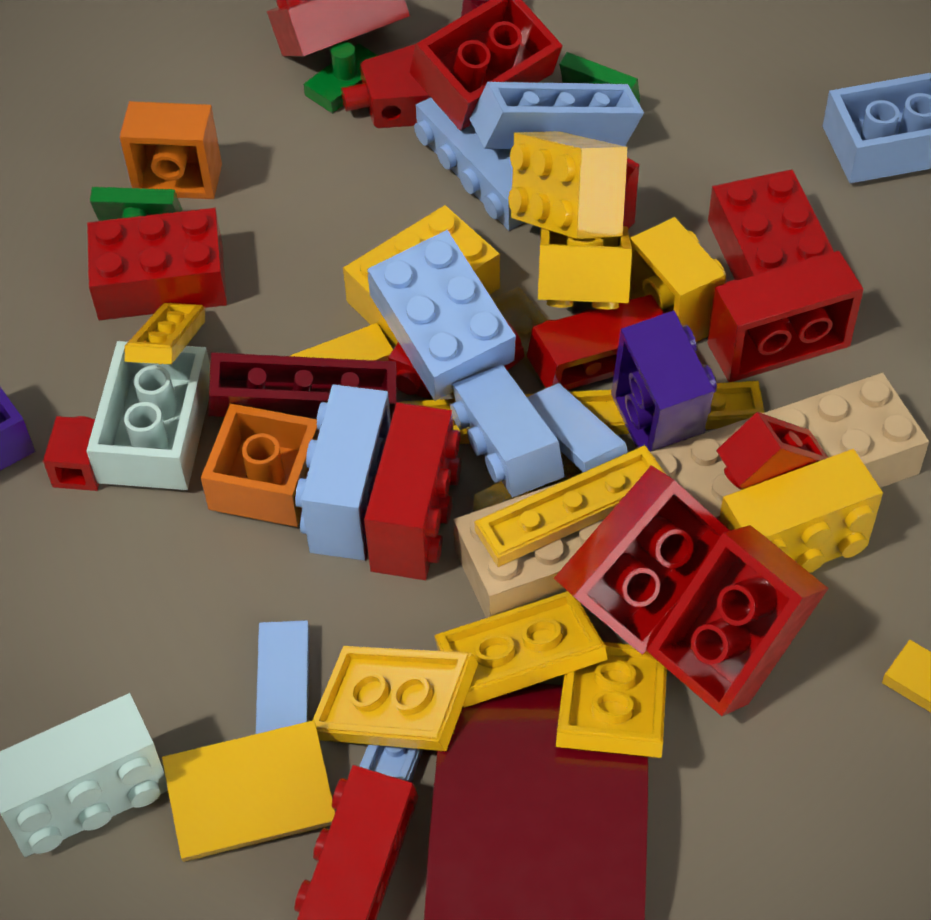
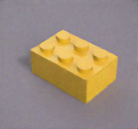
M560 131L514 132V145L510 152V161L513 167L512 189L508 197L511 218L575 239L622 236L628 147Z
M446 205L343 267L347 302L370 325L378 323L388 342L394 348L398 340L369 293L368 268L448 230L488 294L490 295L500 288V253Z
M623 226V235L619 237L575 239L541 228L538 300H547L548 306L558 308L572 307L574 301L592 302L593 308L607 310L619 308V303H629L632 246L628 227Z
M853 448L724 496L719 521L729 530L751 525L811 573L820 568L825 562L841 556L844 558L853 557L868 546L883 492Z

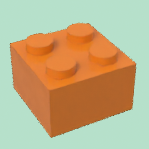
M129 101L119 137L132 188L173 189L176 191L178 198L215 199L222 160L212 106L207 104Z
M230 403L201 476L208 510L298 527L302 508L296 507L295 504L296 488L299 479H306L309 468L306 465V455L310 440H317L320 430L317 429V419Z

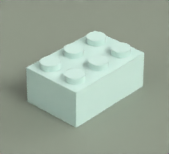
M117 341L87 447V454L96 482L100 484L188 490L209 402L210 362L206 347L186 346L172 364L125 362V345L127 342Z
M130 693L0 751V814L24 858L34 853L42 854L58 847L62 840L83 830L98 829L107 824L113 816L132 807L140 808L147 806L157 800L160 794L168 791L166 777L154 743Z

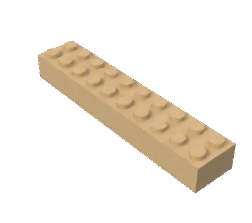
M883 372L762 413L809 429L828 458L854 448L880 488L918 475L929 444V440ZM750 418L650 452L665 474L674 479L718 520L723 497L741 489L734 486L724 473L726 465L716 450ZM552 486L453 519L455 552L485 617H491L566 592L567 590L554 577L603 520L497 567L476 534L474 521Z

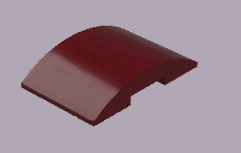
M534 684L465 708L462 707L447 751H437L424 920H645L648 756L556 747L563 685Z

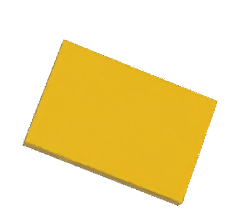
M568 591L434 635L438 651L472 653L478 661L477 669L463 704L464 708L608 660L603 641L580 602Z
M603 642L606 647L608 660L564 674L556 747L662 758L667 668L647 651L641 655L629 644Z
M343 646L313 717L319 740L447 751L477 669L478 661L472 653Z
M315 720L162 757L179 851L183 862L331 826L335 809H332V796Z

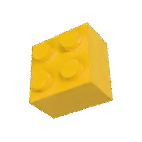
M675 217L630 237L632 258L629 299L651 294L664 314L675 311L681 325H688L696 342L708 337L715 287L725 284L726 273L721 263L717 259H712L700 246L696 235L692 231L686 230Z

